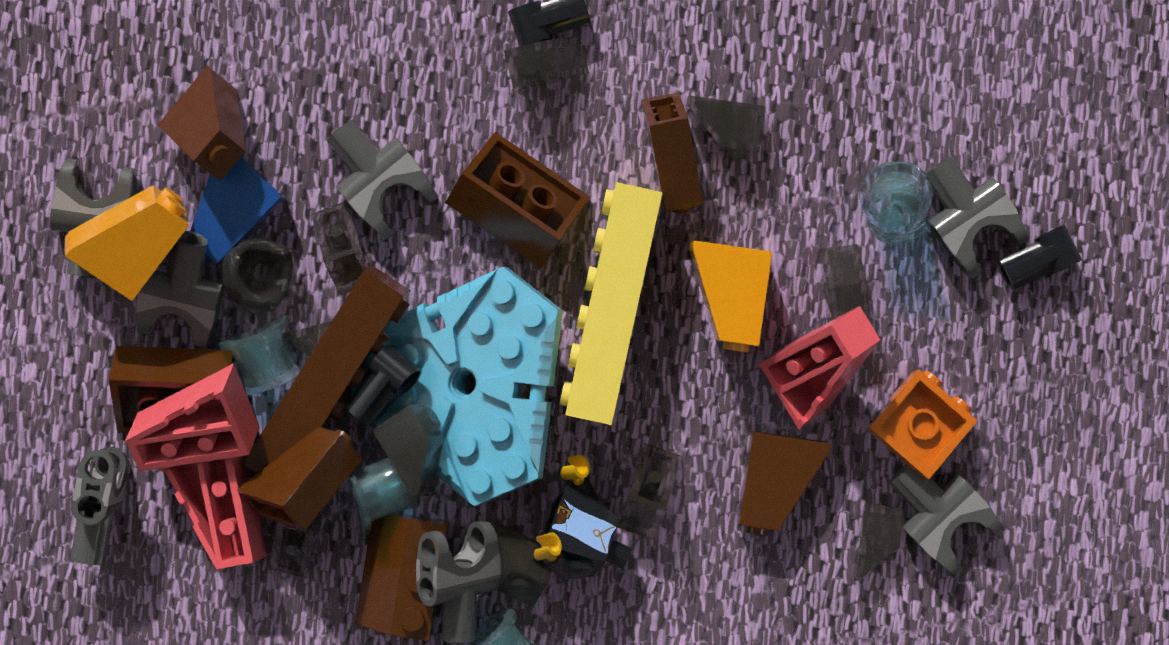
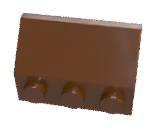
M495 132L462 172L445 203L536 266L542 268L589 201L590 196Z
M116 346L109 376V385L117 433H129L138 412L233 363L235 365L233 351Z
M373 509L355 624L392 636L423 641L430 640L436 605L430 607L423 604L417 592L416 561L418 544L421 536L431 531H440L447 540L450 521ZM432 542V548L435 551V546Z

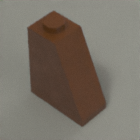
M207 66L157 125L193 161L221 182L246 152L237 90Z
M679 92L641 100L659 192H663L661 201L665 212L686 213L693 210L695 206L703 205L689 120Z
M317 427L242 484L237 491L258 515L305 531L362 461V457L353 448L355 442L348 434L339 429H336L334 432Z
M751 430L737 518L739 525L746 526V533L768 536L769 529L776 531L780 529L829 454L830 443Z

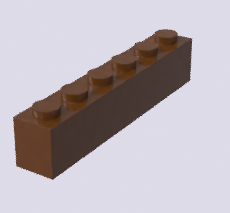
M370 265L362 272L252 447L250 454L245 458L242 463L244 466L258 473L317 427L324 428L330 417L335 420L338 419L349 401L344 398L345 393L351 385L357 388L369 370L364 365L371 353L377 355L388 341L390 336L384 333L391 321L398 324L409 308L410 303L405 301L410 293V289L373 265Z

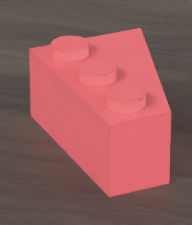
M858 306L785 345L760 362L759 366L800 430L829 408L881 339L862 308Z
M233 363L138 412L125 441L140 472L249 455L260 426Z
M247 455L160 468L162 472L165 471L176 491L174 495L179 504L184 505L194 525L192 527L216 570L254 563L267 556L259 515L237 491L242 484L251 478L250 469L242 464Z

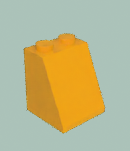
M152 185L70 230L65 236V257L133 301L189 226L186 209L182 206L184 200L167 187L161 191Z
M692 241L689 252L715 340L724 341L723 349L749 353L750 345L759 346L772 252Z

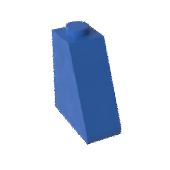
M243 157L237 161L221 182L210 174L190 231L202 234L208 240L204 262L207 265L212 261L216 265H223L286 199Z

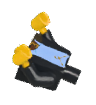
M583 455L569 456L568 462L570 466H563L560 475L564 480H571L570 485L567 484L552 504L542 535L536 537V541L539 543L534 551L533 561L547 565L557 578L561 580L593 577L604 565L605 561L622 569L630 557L632 548L613 539L619 519L610 512L595 492L587 476L590 471L588 459Z

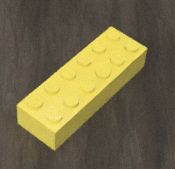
M618 182L615 184L614 191L606 189L601 214L608 215L606 229L598 228L593 252L600 253L597 268L589 266L584 290L592 291L589 306L581 305L576 328L583 329L581 344H572L568 367L575 368L572 382L564 381L559 405L566 406L565 415L612 425L663 192Z

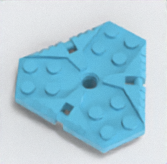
M501 267L459 288L438 296L437 302L432 305L423 303L414 309L406 311L398 324L391 321L384 333L390 337L384 347L393 344L420 368L422 373L418 381L408 392L395 399L376 425L394 441H397L405 450H414L418 454L417 460L426 465L429 470L437 474L444 482L448 483L452 489L473 506H480L542 479L552 402L545 401L546 387L554 386L563 310L511 269ZM440 317L443 318L446 328L439 330L436 319ZM371 353L364 365L369 368L376 355ZM369 370L357 388L352 386L351 397L354 395L357 389L361 386L364 380L371 373ZM470 373L476 379V387L471 394L466 388V379ZM522 383L531 384L529 399L520 398ZM427 428L433 433L428 441L421 437Z

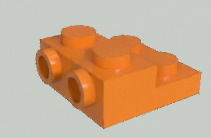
M918 369L911 372L889 398V403L868 426L867 430L924 480H929L978 420L970 414L972 409L964 400L957 396L951 398L941 389L943 383L934 374L927 370L922 372Z

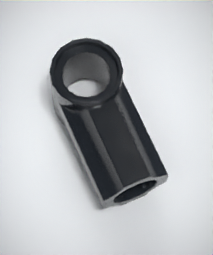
M550 0L544 3L535 1L508 11L520 49L543 44L552 40L554 35L591 24L584 0Z
M1062 225L1035 238L1034 243L997 261L1005 281L1011 290H1015L1035 281L1043 275L1062 271L1080 262L1082 258L1066 226Z
M393 344L384 347L374 357L369 366L371 373L346 404L349 412L368 426H375L395 399L408 392L418 381L422 370Z

